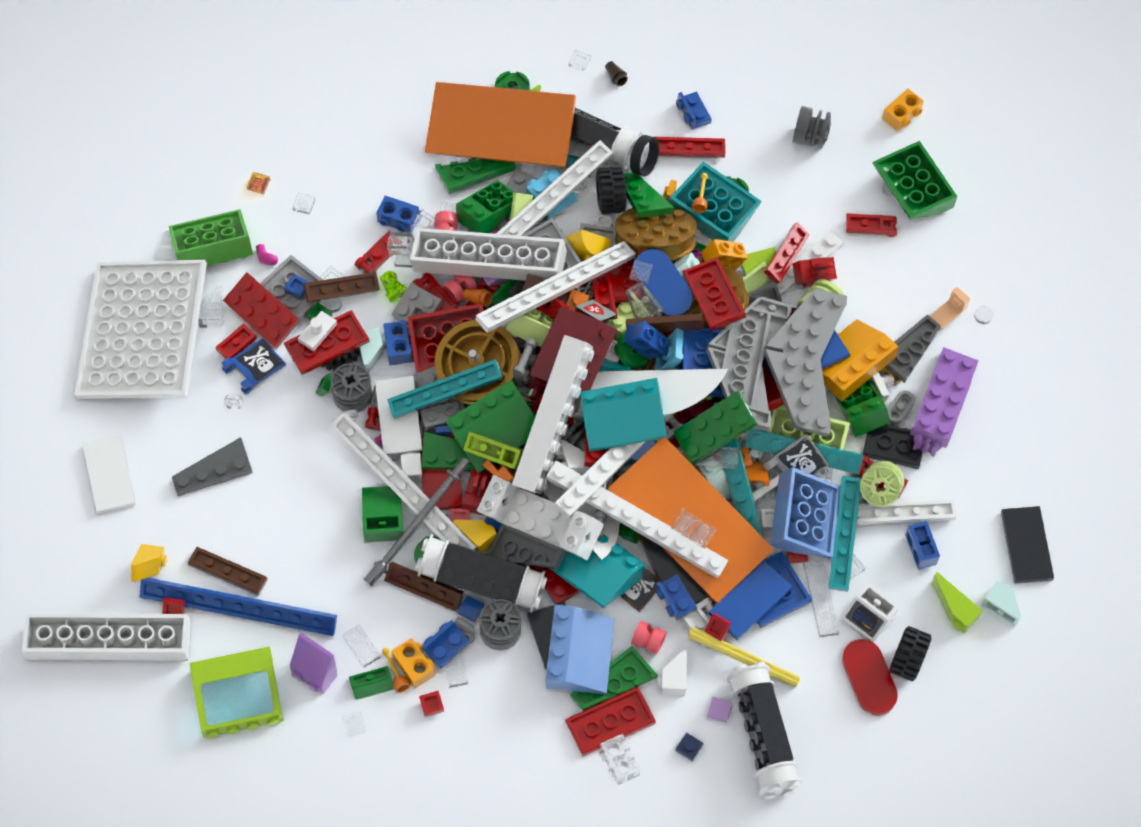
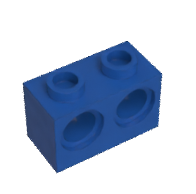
M386 195L376 212L377 222L385 227L390 226L400 232L412 233L420 216L419 206Z
M406 321L384 323L389 366L411 363L413 349L412 344H409L411 336L409 327L406 326ZM401 333L402 335L395 336L394 334Z
M641 321L627 326L624 343L648 360L666 356L669 338L647 322Z
M924 521L909 525L905 537L918 570L937 565L940 554L928 522Z

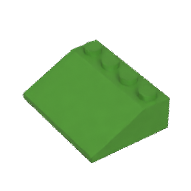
M241 209L168 226L177 260H205L207 263L206 267H209L213 264L227 263L230 260L243 259L253 255Z

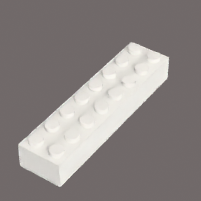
M417 228L410 262L414 272L524 281L526 276L530 274L547 280L563 272L567 250L564 239Z
M564 335L512 485L541 495L543 491H546L549 483L546 480V476L555 463L553 462L555 455H558L561 450L562 444L560 441L562 436H565L567 433L568 418L572 417L575 406L573 404L575 398L578 399L580 396L581 381L585 380L588 369H586L588 361L591 362L594 356L593 346L587 342Z
M25 613L21 652L26 660L188 661L191 621L188 614Z

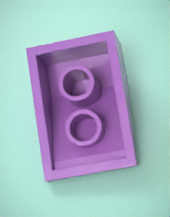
M300 633L289 665L291 675L300 682L301 680L306 682L312 691L316 693L319 691L324 694L338 676L334 654L303 633Z

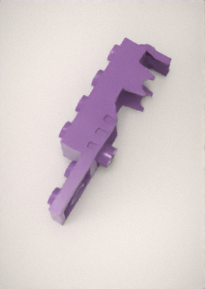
M943 347L911 429L910 435H913L914 438L912 449H920L923 453H929L934 457L936 452L942 447L947 448L979 360Z

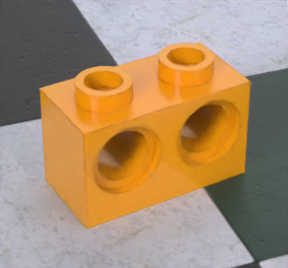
M907 88L884 109L882 119L898 132L901 128H906L910 124L911 119L918 117L922 113L924 100Z
M714 239L701 252L705 262L718 257L722 267L730 268L734 271L748 259L743 243Z
M410 638L391 650L393 660L415 689L434 677L435 665L430 658H425L423 655L424 650L420 643H415ZM406 652L414 653L412 657L404 656ZM419 667L425 669L423 673L415 672V670Z

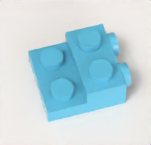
M556 168L552 171L550 169L544 171L541 178L538 180L532 179L528 182L526 194L533 195V201L561 174ZM572 191L546 215L547 219L553 218L577 202L578 197Z
M676 328L667 337L669 338L666 356L656 358L655 370H679L678 364L683 360V330Z

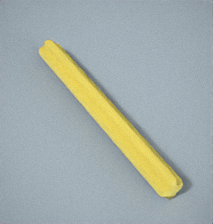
M692 627L689 631L688 637L748 666L758 662H765V665L770 667L769 676L796 687L800 681L798 675L725 641H720L695 627Z

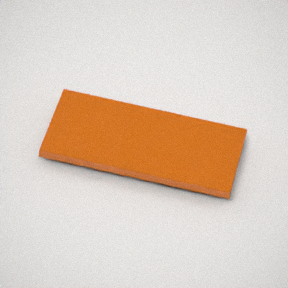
M436 82L425 153L566 168L577 96Z
M667 438L660 439L607 489L728 560L717 579L662 547L716 604L774 551L770 544Z

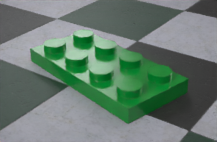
M736 391L682 425L673 433L687 460L694 465L758 424L741 392Z

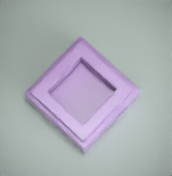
M712 697L707 717L727 723L732 702Z

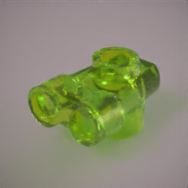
M386 271L380 276V281L387 292L385 296L390 303L403 296L407 287L398 281L395 272Z

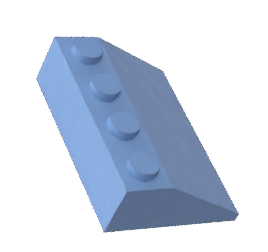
M794 467L780 473L770 545L786 552L833 558L841 486Z
M555 605L545 679L546 689L607 695L615 618L575 606Z

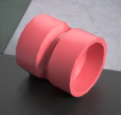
M452 211L437 212L434 218V229L458 231V215Z
M455 275L454 280L450 279L442 285V288L458 304L464 300V291L466 289H477V284L472 276Z
M641 620L633 634L631 644L639 648L646 647V651L657 655L665 640L667 631L658 627L652 629L651 624Z

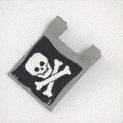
M807 434L767 459L763 464L767 471L778 465L783 472L794 467L813 476L829 466Z

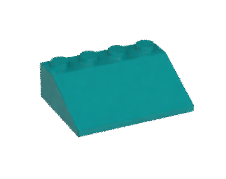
M704 161L669 199V203L673 207L686 211L695 219L697 229L713 240L734 242L762 203L760 199ZM706 173L708 179L705 181L703 198L707 202V210L704 213H696L692 210V204L694 199L700 195L701 174Z
M658 378L587 390L580 393L589 452L667 438Z
M603 534V537L598 538L597 541L607 543L608 537ZM616 543L612 546L611 552L602 560L594 550H592L588 561L566 552L559 568L550 569L604 609L641 581L646 564Z

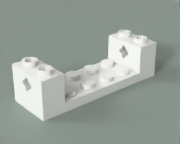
M493 475L477 509L479 513L492 520L558 546L568 553L587 561L604 526L603 523L594 517L577 510L568 519L554 507V502L514 486L511 482Z

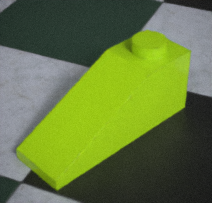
M473 432L468 433L463 449L466 452L513 469L518 468L524 451L521 448Z
M937 572L933 577L932 584L948 620L956 630L965 634L980 618L983 610Z

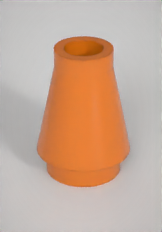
M466 289L463 293V298L474 304L482 303L484 307H488L492 302V294L486 289Z

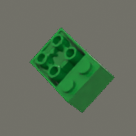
M496 180L456 203L458 222L471 232H493L511 212L514 191L499 180Z
M870 380L866 381L842 402L834 395L846 422L850 423L849 427L855 437L891 423L886 405Z
M389 486L362 488L364 543L396 541L403 534L402 499Z

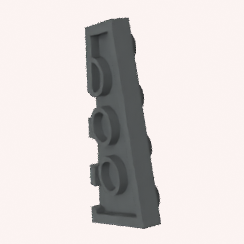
M242 438L234 440L173 475L172 480L177 496L253 473Z

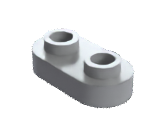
M903 390L896 395L887 408L891 421L890 424L898 425L903 422L914 406L915 396L913 393Z

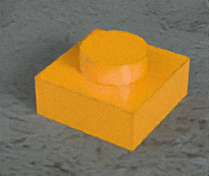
M670 180L669 186H665L663 197H666L668 202L677 189V181Z

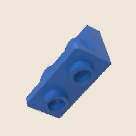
M697 91L685 96L682 92L678 93L676 106L678 110L683 112L684 121L690 125L692 130L712 122V118Z
M678 574L662 583L660 581L657 582L655 592L660 600L664 599L667 604L665 609L670 617L674 616L675 620L678 621L697 610L694 601Z
M450 620L442 624L434 636H430L424 641L422 649L442 669L470 643V640Z

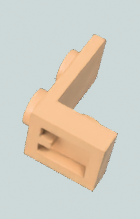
M956 287L952 290L949 300L934 311L930 317L940 324V330H943L967 310L970 298L960 288Z

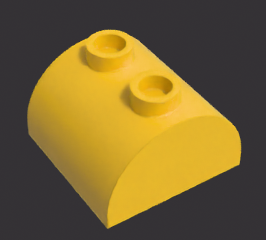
M585 230L565 236L581 262L609 249L611 245V239Z

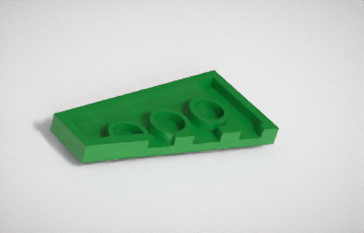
M475 158L468 159V162L462 163L453 161L450 162V165L442 166L441 164H435V169L449 194L516 169L514 162L478 160Z
M632 172L624 174L626 196L638 218L674 213V207L638 174Z
M631 646L610 662L607 695L573 691L570 697L584 711L658 678V674Z

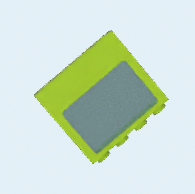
M270 646L189 663L203 738L212 739L224 733L236 734L239 730H255L262 725L274 726L284 721Z

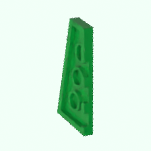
M424 432L422 470L449 469L453 471L463 458L469 461L456 439ZM470 462L463 471H471L475 468Z

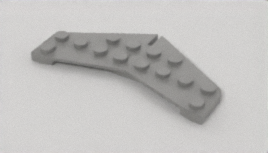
M821 289L813 290L765 346V357L792 425L797 430L826 437L830 434L831 422L820 359L847 304L846 295Z
M759 297L744 310L746 318L729 324L708 344L706 352L713 369H728L724 378L719 383L724 398H727L736 391H740L758 424L753 428L768 432L772 419L771 413L768 410L762 362L765 358L764 350L765 346L787 321L792 305Z

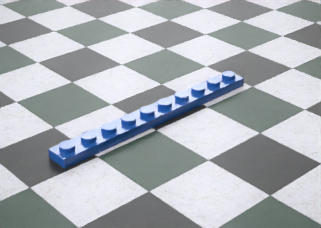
M154 578L142 579L139 598L159 602H163L165 598L185 600L184 607L334 636L338 615Z

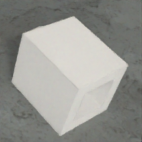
M407 452L401 455L402 471L414 483L422 482L420 453Z

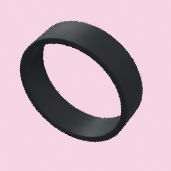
M642 135L635 142L630 156V169L634 174L648 176L653 171L659 156V141L657 138ZM649 142V152L646 162L643 165V167L640 168L643 150Z

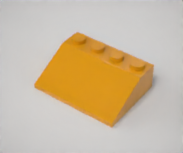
M858 319L838 333V336L849 351L850 357L822 369L824 385L841 402L897 356L898 345L885 333Z

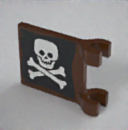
M644 568L641 581L620 597L640 612L655 595L657 582L659 581L652 572Z

